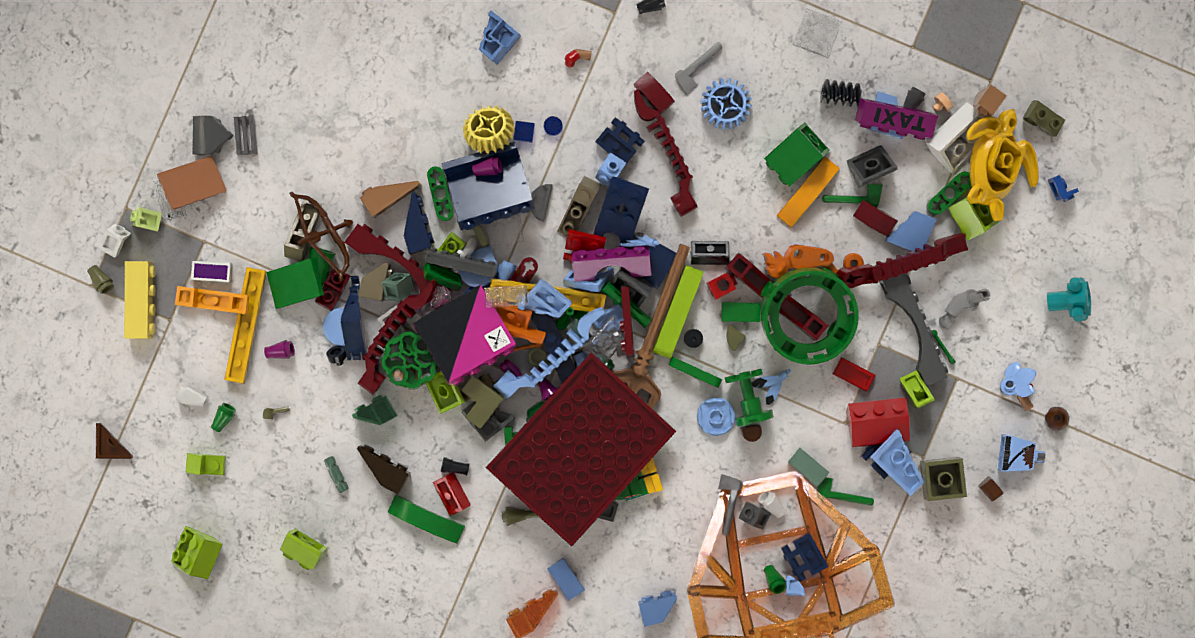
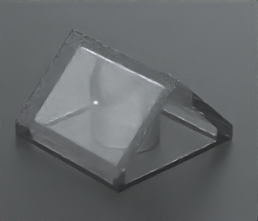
M611 316L604 320L589 336L584 345L580 347L587 356L592 353L604 365L621 347V340H625L615 317Z

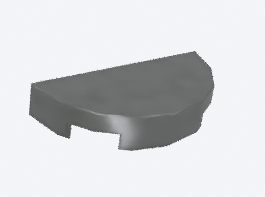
M553 184L539 186L531 194L535 209H532L531 212L538 220L543 222Z

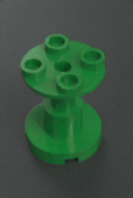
M762 368L753 370L751 373L746 371L739 373V375L725 377L726 383L739 381L744 399L740 401L744 416L735 418L737 427L754 422L758 423L774 417L772 409L762 410L760 399L755 397L750 379L762 375Z

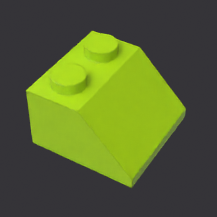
M967 197L948 208L952 218L960 227L961 233L965 234L967 241L986 232L1000 222L993 220L989 205L970 204Z
M296 528L287 533L280 548L284 557L290 560H297L300 562L299 565L306 570L316 568L327 550L326 546Z

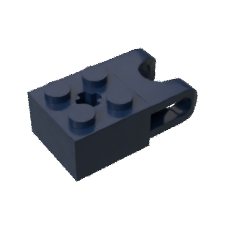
M613 176L593 234L603 237L606 233H615L619 236L620 242L632 240L649 188Z

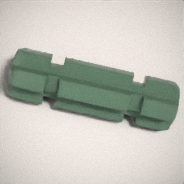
M333 456L326 458L324 463L329 468L328 471L334 484H337L338 492L342 493L348 490L349 487L343 480L344 477L339 466L335 464L337 463Z

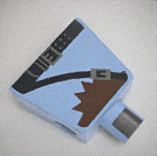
M1001 434L998 461L999 471L1033 470L1034 462L1044 463L1045 452L1036 451V443Z

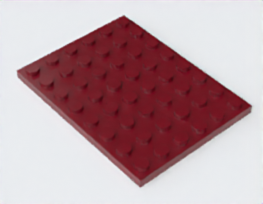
M590 353L485 468L572 547L677 431L596 356Z

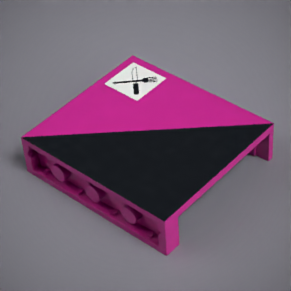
M481 284L413 323L415 330L421 336L447 380L448 386L451 384L454 386L464 381L463 377L468 374L470 376L477 374L481 371L480 367L496 363L499 356L504 355L506 357L514 352L513 348L516 347L515 341Z

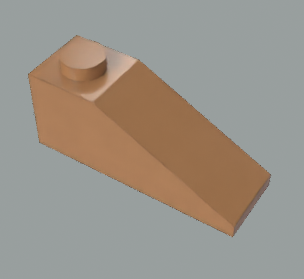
M989 85L977 93L973 107L977 109L976 112L979 115L991 117L1007 95L993 85Z
M419 181L377 186L373 189L369 187L362 192L363 196L360 199L372 217L376 218L422 185Z

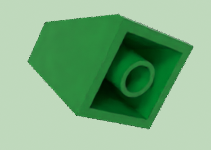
M804 122L764 159L768 168L772 171L775 170L779 175V180L784 185L790 187L822 159L830 149Z

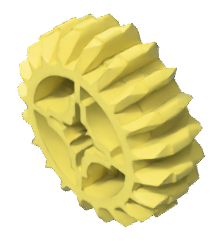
M490 105L488 108L481 106L479 111L474 109V114H469V119H465L463 136L469 147H472L474 151L478 150L480 153L486 151L489 154L493 150L496 153L498 148L503 150V145H509V140L513 139V133H515L514 121L509 112H506L504 108L499 109L497 105L494 108Z

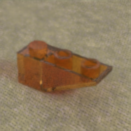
M549 589L542 593L543 597L536 600L533 598L525 603L526 606L519 610L517 607L508 612L509 616H507L506 621L516 638H522L535 630L559 592L557 589L554 591Z

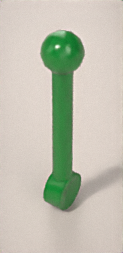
M932 330L934 338L953 365L956 361L938 337V332Z

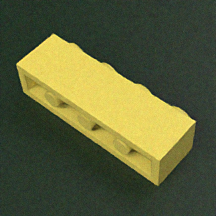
M125 261L124 338L153 339L155 334L153 316L155 315L156 308L155 304H153V296L156 294V288L153 285V277L156 275V268L153 266V262Z

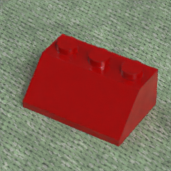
M906 397L848 404L846 414L852 447L883 444L896 429L900 431L904 442L910 441L909 411Z

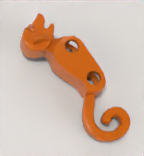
M795 244L788 247L784 256L777 251L773 252L774 256L766 252L762 253L765 261L764 264L767 265L764 268L766 273L776 279L786 274L789 268L800 269L824 266L835 274L838 271L833 264L834 255L832 252L819 247ZM796 250L799 252L797 257L794 256ZM824 253V259L821 261L820 256ZM849 253L843 260V267H852L851 261L853 260L856 261V266L864 265V260L859 254Z

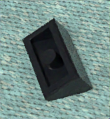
M691 241L692 265L729 264V241Z

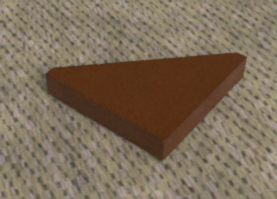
M96 423V459H133V455L101 423Z

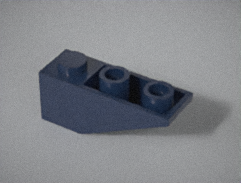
M412 192L403 235L410 255L430 249L432 244L435 243L432 232L428 233L426 225H429L427 215L423 214L421 207L424 206L421 195L417 196L415 192Z

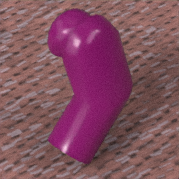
M504 360L503 363H500L499 366L502 372L509 370L515 377L523 376L519 368L510 360Z

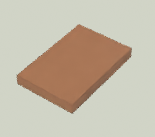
M212 156L157 174L171 210L227 191Z

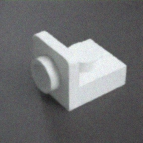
M113 224L105 230L98 248L115 258L119 255L124 240L131 233L125 230L124 227Z

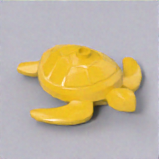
M1015 109L1001 112L998 118L994 116L981 118L969 128L966 134L969 141L977 138L971 152L969 176L972 189L967 198L970 204L989 205L994 221H1002L1004 218V204L1001 199L1009 194L1014 187L1021 164L1025 168L1029 184L1032 188L1037 185L1039 179L1037 155L1033 146L1026 140L1016 142L1013 135L1017 125Z

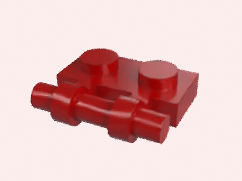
M569 229L565 249L572 252L604 249L606 237ZM564 252L563 260L570 261L572 264V254Z

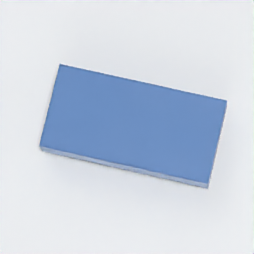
M564 558L547 568L568 601L585 590Z

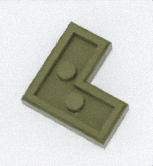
M475 375L469 379L461 390L476 401L465 418L480 429L504 399V397Z

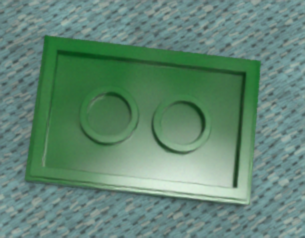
M309 258L266 272L276 309L324 295L315 258Z

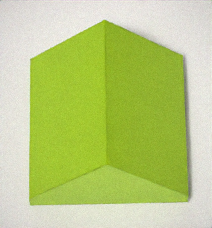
M441 371L436 373L430 382L426 383L439 414L467 402L460 385L454 386L451 384L448 386L447 380Z

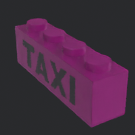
M860 98L855 116V121L860 123V127L871 129L874 126L878 127L879 131L889 133V130L896 131L897 135L901 136L913 134L914 138L925 140V137H933L938 116L931 112Z

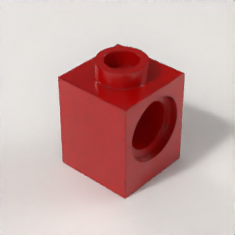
M727 272L706 284L714 300L736 290L735 285H737V281L733 274L729 275ZM720 280H725L728 283L727 290L722 291L718 288Z

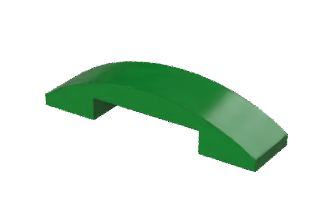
M396 494L388 510V513L456 544L465 528L464 525L456 521L444 518Z

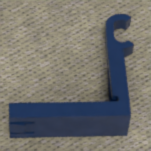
M351 276L352 286L349 287L350 293L340 322L347 360H351L352 357L353 360H361L360 352L363 357L367 350L358 297L360 280L359 276Z

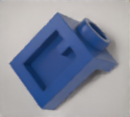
M1060 175L1048 179L1056 201L1061 199L1064 202L1075 198L1074 194L1079 192L1078 188L1067 192V184Z

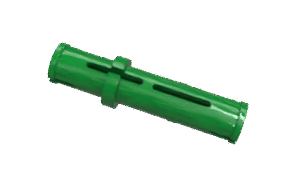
M608 281L601 291L610 297L615 305H619L622 308L621 292ZM630 300L631 317L645 328L652 318Z

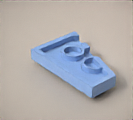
M896 429L870 458L907 494L912 496L924 481L909 454L900 431Z

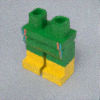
M653 458L618 495L615 501L623 499L628 501L663 490ZM649 473H653V474H650V475H647V476H644V477L639 478L640 476H643V475H646V474H649Z

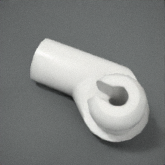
M470 237L464 251L458 250L457 253L463 257L465 255L471 256L479 242L478 238Z

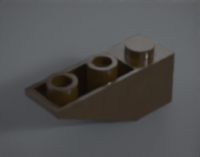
M369 445L358 446V452L379 484L399 494L410 475V472L407 471L408 467L401 463L397 465L392 463L391 458L381 453V455L374 453L375 449Z

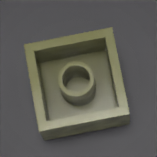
M951 457L920 461L925 500L935 501L967 497L963 458Z

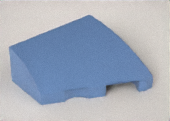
M490 10L488 25L484 28V38L480 43L479 50L498 65L521 35Z
M914 211L904 223L898 226L895 232L886 237L885 241L915 252L916 248L923 250V245L927 244L936 218Z

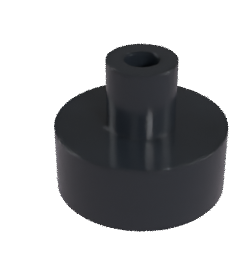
M690 329L684 335V342L690 348H697L703 342V335L697 329Z
M334 346L326 353L329 362L337 366L343 365V361L347 357L343 346Z

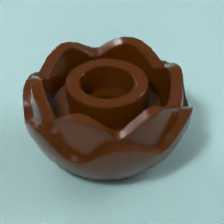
M1052 407L1045 415V421L1052 430H1062L1069 424V414L1062 407Z

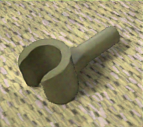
M289 406L266 408L263 411V419H273L274 413L290 411Z

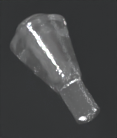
M437 286L428 305L421 311V314L426 316L434 309L450 301L451 292L445 286Z

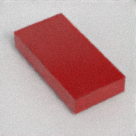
M842 357L832 373L866 392L876 376Z

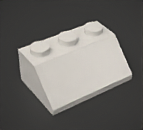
M967 102L933 134L932 138H928L925 141L931 153L952 174L971 157V152L977 138L969 141L966 134L976 121L983 118V116L976 112L977 109Z

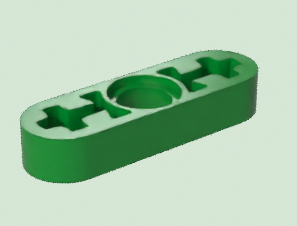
M431 167L427 172V178L436 215L442 221H449L454 216V209L445 173L440 167ZM436 170L438 173H441V176L438 177L439 183L444 182V185H437L433 188L436 180L431 178V175ZM438 189H444L446 196L443 199H437L435 192ZM448 200L449 204H445V208L450 210V213L445 218L443 215H440V212L443 211L442 205L437 206V203H444Z
M964 171L957 174L928 201L926 208L931 215H939L971 187L969 172ZM960 176H966L968 178L966 180L968 184L964 183L958 189V187L955 185H957L961 181ZM947 188H952L955 191L954 198L949 199L945 196ZM941 198L945 201L939 205L940 210H932V202L937 203Z
M674 357L671 358L668 364L719 388L723 380Z

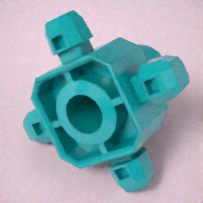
M1082 277L1071 278L1070 282L1067 283V291L1048 292L1047 306L1049 312L1069 310L1070 317H1073L1074 321L1087 320L1088 316L1091 315V293L1088 281L1085 282Z

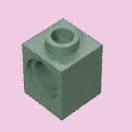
M395 272L381 283L386 300L401 302L415 291L411 276L407 273Z

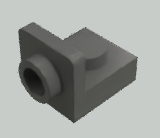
M746 502L739 515V519L763 530L771 513L750 502Z

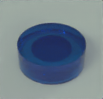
M556 116L548 117L544 122L545 132L550 136H556L561 133L563 129L562 121Z

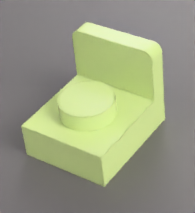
M136 207L135 210H132L130 221L132 226L158 231L162 213Z

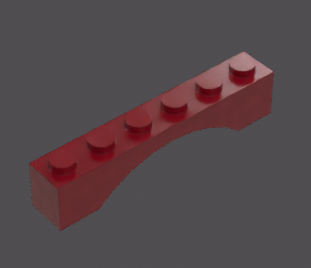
M365 223L363 226L357 224L344 243L359 254L382 255L398 262L411 274L420 293H422L430 280L424 279V271L418 267L420 263L411 257L409 260L403 256L404 252L398 247L391 248L387 245L389 242L381 235L376 237L372 234L373 229ZM437 283L428 304L437 310L444 305L452 291L449 290L450 288Z
M738 252L725 269L764 300L761 292L771 280ZM790 295L785 297L780 306L779 313L813 341H817L829 326Z

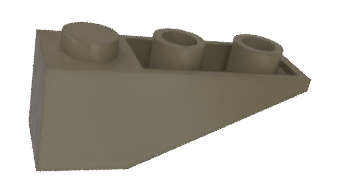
M586 176L583 177L557 230L558 232L567 236L569 229L579 231L602 184Z

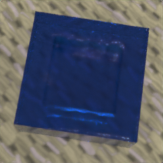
M516 121L513 140L533 143L535 123Z

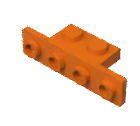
M495 300L493 306L512 337L524 338L531 343L543 344L546 332L528 327L533 310H520L517 305Z

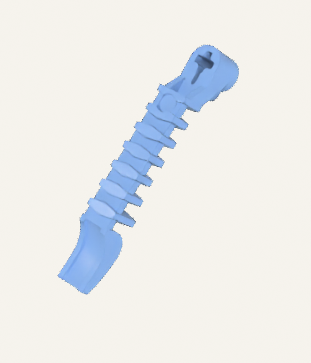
M600 307L581 317L578 322V332L582 337L580 338L570 329L567 335L575 343L571 344L565 338L561 343L567 350L563 351L558 347L555 350L559 355L557 358L552 354L547 357L551 362L549 365L542 360L538 364L543 369L541 372L533 367L530 371L532 373L530 376L525 373L523 376L515 377L508 370L494 383L493 387L506 400L519 387L531 386L534 388L555 367L558 368L563 360L566 361L570 354H574L577 348L584 345L585 341L589 339L591 325L605 313V309Z

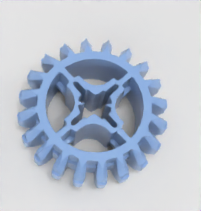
M720 78V85L713 81L712 85L714 88L709 85L706 87L710 93L703 92L702 96L707 99H701L700 103L706 104V106L701 107V111H707L703 115L704 118L711 117L708 121L709 124L716 121L715 128L721 123L722 130H725L726 124L732 130L733 123L739 127V120L742 122L746 121L743 115H750V112L746 109H751L752 105L746 102L751 101L752 97H745L749 90L742 91L745 86L744 84L737 87L738 80L730 84L731 78H728L726 84H724L723 78ZM729 89L728 94L724 97L714 95L719 90ZM734 93H737L740 97L742 107H739L733 101ZM730 96L729 105H731V107L728 106L727 108H725L724 112H722L724 108V103H722L721 101L725 102V100H727ZM711 101L720 108L718 116L711 108ZM728 111L739 113L734 118H723Z

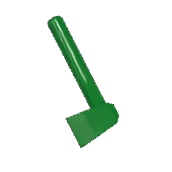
M867 184V196L823 195L822 201L824 203L861 204L863 200H866L877 207L880 202L883 184Z
M825 477L817 487V497L819 500L831 498L870 506L874 504L873 498L830 491L833 478Z

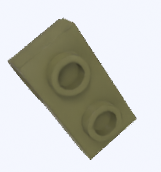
M1037 100L1031 102L1023 116V120L1031 125L1040 127L1054 137L1058 135L1065 122V119Z

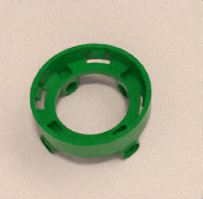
M811 267L796 269L784 274L774 283L769 281L761 292V296L764 298L761 307V324L764 334L773 346V349L792 362L806 365L827 362L841 354L851 343L856 333L859 320L856 299L849 287L831 270L825 267L823 269ZM802 286H817L826 290L833 297L837 306V320L830 325L827 336L815 343L805 344L794 341L783 332L779 323V310L783 300L791 291ZM846 295L851 299L848 301L849 310L853 313L847 314L846 303L843 298ZM826 349L827 354L824 355V353H822L819 355H814L813 358H808L807 353H814Z

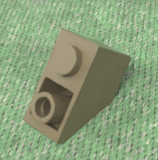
M384 263L362 277L358 297L384 301L385 295L381 283L393 274V268H390L391 264Z

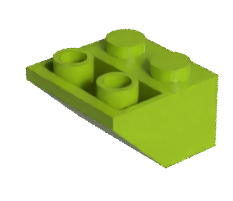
M185 526L180 535L176 550L172 554L171 562L189 576L208 579L223 543L208 534Z

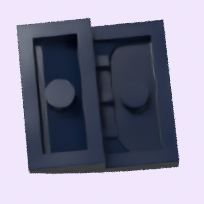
M660 243L655 247L649 246L651 276H641L655 286L656 289L661 285L676 255V252Z

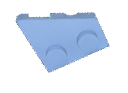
M607 267L606 272H597L594 280L574 282L573 270H571L563 279L564 286L572 287L573 289L589 290L590 292H599L614 275L613 267Z
M541 279L518 304V308L520 310L529 309L535 311V313L548 314L552 317L560 318L572 302L545 280Z

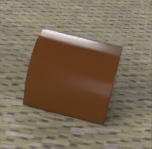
M759 424L740 428L743 438L750 442L757 441L762 435V429Z
M990 476L986 477L978 486L991 501H995L1004 494Z

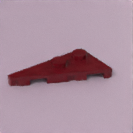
M621 287L623 321H620V332L624 333L625 340H621L622 352H626L627 358L635 357L629 287Z

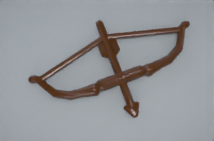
M291 191L289 194L295 200L306 237L299 240L298 244L302 245L308 242L339 274V280L343 281V275L350 266L349 254L344 241L341 240L336 230L346 226L350 228L353 220L344 219L343 223L333 226L327 212L316 200L310 196L294 194ZM298 199L307 200L314 205L327 228L326 230L321 232L314 230L308 233ZM330 233L334 242L340 248L345 260V265L341 271L314 244L321 240V236Z

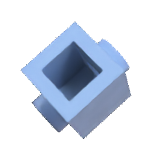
M610 153L599 168L595 178L601 184L609 187L612 177H619L626 162Z

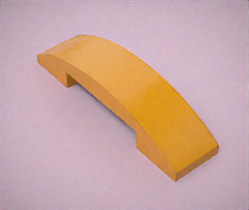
M824 157L776 216L792 227L840 168L827 157Z
M177 286L175 305L247 314L249 295Z

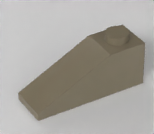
M303 200L301 211L309 233L315 230L320 214L313 204ZM297 214L285 241L284 257L300 262L304 260L310 244L308 242L302 245L298 244L299 240L306 238L299 214Z

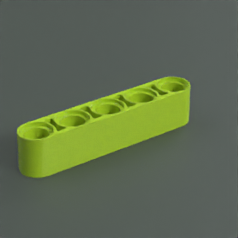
M685 265L652 351L653 353L671 359L704 271Z

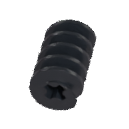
M826 79L822 85L820 103L823 98H826L827 104H829L831 99H833L834 105L841 100L842 106L848 101L849 107H852L853 103L856 102L858 108L862 94L860 84L856 83L853 88L852 83L848 82L845 87V82L841 81L838 86L837 81L833 80L830 85L829 79Z

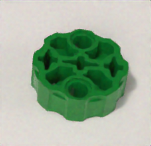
M403 332L394 339H390L385 346L382 367L389 381L397 387L400 386L409 390L419 389L420 386L430 382L436 374L437 364L428 348L425 350L417 348V343L423 341L419 334ZM403 343H406V349L411 352L410 354L403 349ZM399 344L398 350L400 352H394L391 354L392 350L390 346L395 347ZM404 356L408 358H411L413 356L416 365H413L411 363L407 365V360ZM398 357L400 360L403 361V363L399 362L398 360L391 361V359H395ZM418 358L423 362L430 361V363L422 364L418 361ZM431 367L429 371L430 376L426 375L421 379V370ZM411 368L418 373V379H415V373L410 370ZM396 371H401L404 374V378L401 381L393 379V374Z

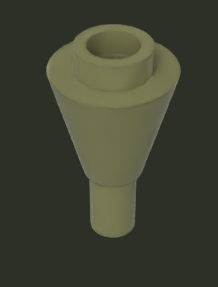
M505 507V511H502L503 523L506 522L507 526L527 518H538L532 510L525 511Z

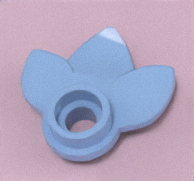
M1018 362L1010 364L1005 370V378L1000 385L1002 392L1006 395L1016 394L1020 397L1032 395L1035 393V390L1030 384L1035 379L1036 371L1031 368L1021 369ZM1008 383L1014 384L1011 388L1007 387Z

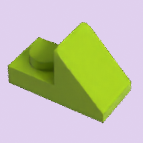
M917 370L899 378L913 407L918 409L935 401Z
M187 453L185 472L196 475H224L226 456Z

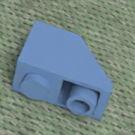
M671 590L661 592L660 596L653 597L648 595L642 597L641 601H638L644 627L662 623L677 600L675 592L671 593Z

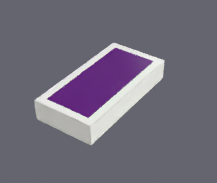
M192 261L191 280L231 283L232 264Z

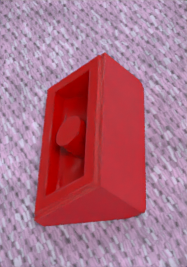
M451 472L433 482L450 516L470 506V502L455 473Z

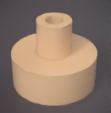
M940 92L934 97L936 104L932 108L936 112H939L941 109L947 112L953 107L952 102L944 93Z

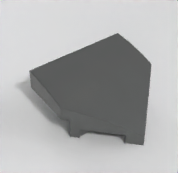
M193 116L192 154L211 155L220 153L221 147L227 140H231L234 135L222 125L220 119L214 116Z

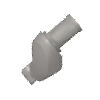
M986 288L979 291L971 289L954 296L944 310L947 314L939 319L940 325L945 329H949L953 325V322L950 320L952 316L956 318L964 308L976 307L980 302L988 301L991 296L989 290Z

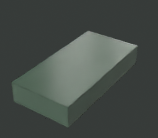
M801 448L788 461L791 466L816 487L830 473Z

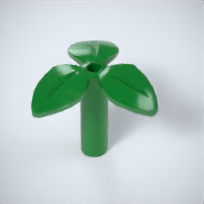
M569 307L564 312L565 315L557 319V328L563 330L570 324V318L580 320L587 313Z

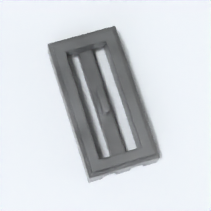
M254 116L234 117L237 155L257 154ZM248 120L250 124L252 150H248V137L246 121ZM239 121H242L244 151L241 148Z

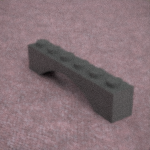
M903 273L898 275V277L879 281L886 298L896 303L905 311L916 329L919 342L916 370L925 385L929 386L948 378L946 374L948 373L947 366L944 362H941L939 357L941 355L940 349L932 341V337H934L933 332L925 324V313L917 305V302H919L918 296L910 288L911 280L909 275Z

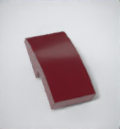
M648 71L634 83V87L639 89V92L647 98L648 103L659 111L660 114L675 102L671 95Z
M866 200L861 202L853 215L856 219L887 237L898 222L897 219Z
M334 269L331 270L324 282V295L317 297L315 303L330 311L336 306L351 277L345 273L343 281H340L338 278L339 274Z

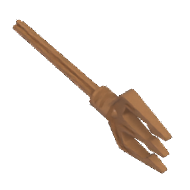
M681 243L640 350H636V354L639 356L638 358H633L636 364H631L630 368L612 371L636 394L640 389L650 393L647 404L652 409L661 397V390L648 375L649 371L646 367L651 366L648 361L654 359L652 350L691 248Z

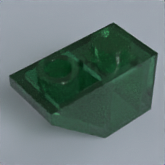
M382 395L371 400L372 404L368 406L363 404L355 408L356 413L352 414L354 419L376 425H383L398 416L388 396L382 397Z

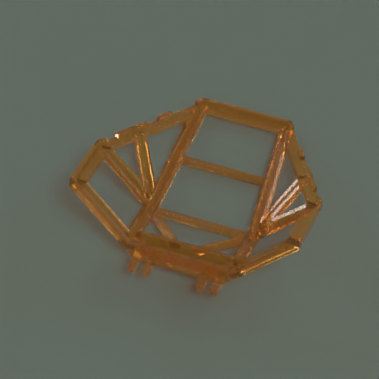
M798 471L743 482L742 489L738 491L737 497L794 485L805 526L738 541L733 514L730 533L728 536H725L731 571L730 575L711 555L722 521L724 523L731 491L721 489L712 520L710 521L691 581L687 588L697 638H822L827 635L829 638H834L833 634L895 606L880 550L846 516L834 508L827 498L815 490ZM811 501L838 526L827 557ZM809 532L829 567L819 572L820 577L800 582L803 588L818 586L799 617L785 621L752 601V599L775 595L769 588L745 593L739 548L803 535ZM847 536L863 549L838 561ZM869 561L879 598L842 614L833 578ZM706 567L710 569L724 586L700 585ZM824 592L829 612L809 616ZM701 598L735 599L744 636L709 635ZM749 608L774 624L754 628Z

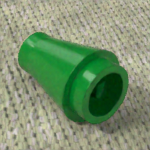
M222 403V405L218 406L211 428L216 432H221L235 417L236 409L227 403Z
M773 565L766 566L763 571L769 590L774 594L784 592L787 588L786 580Z

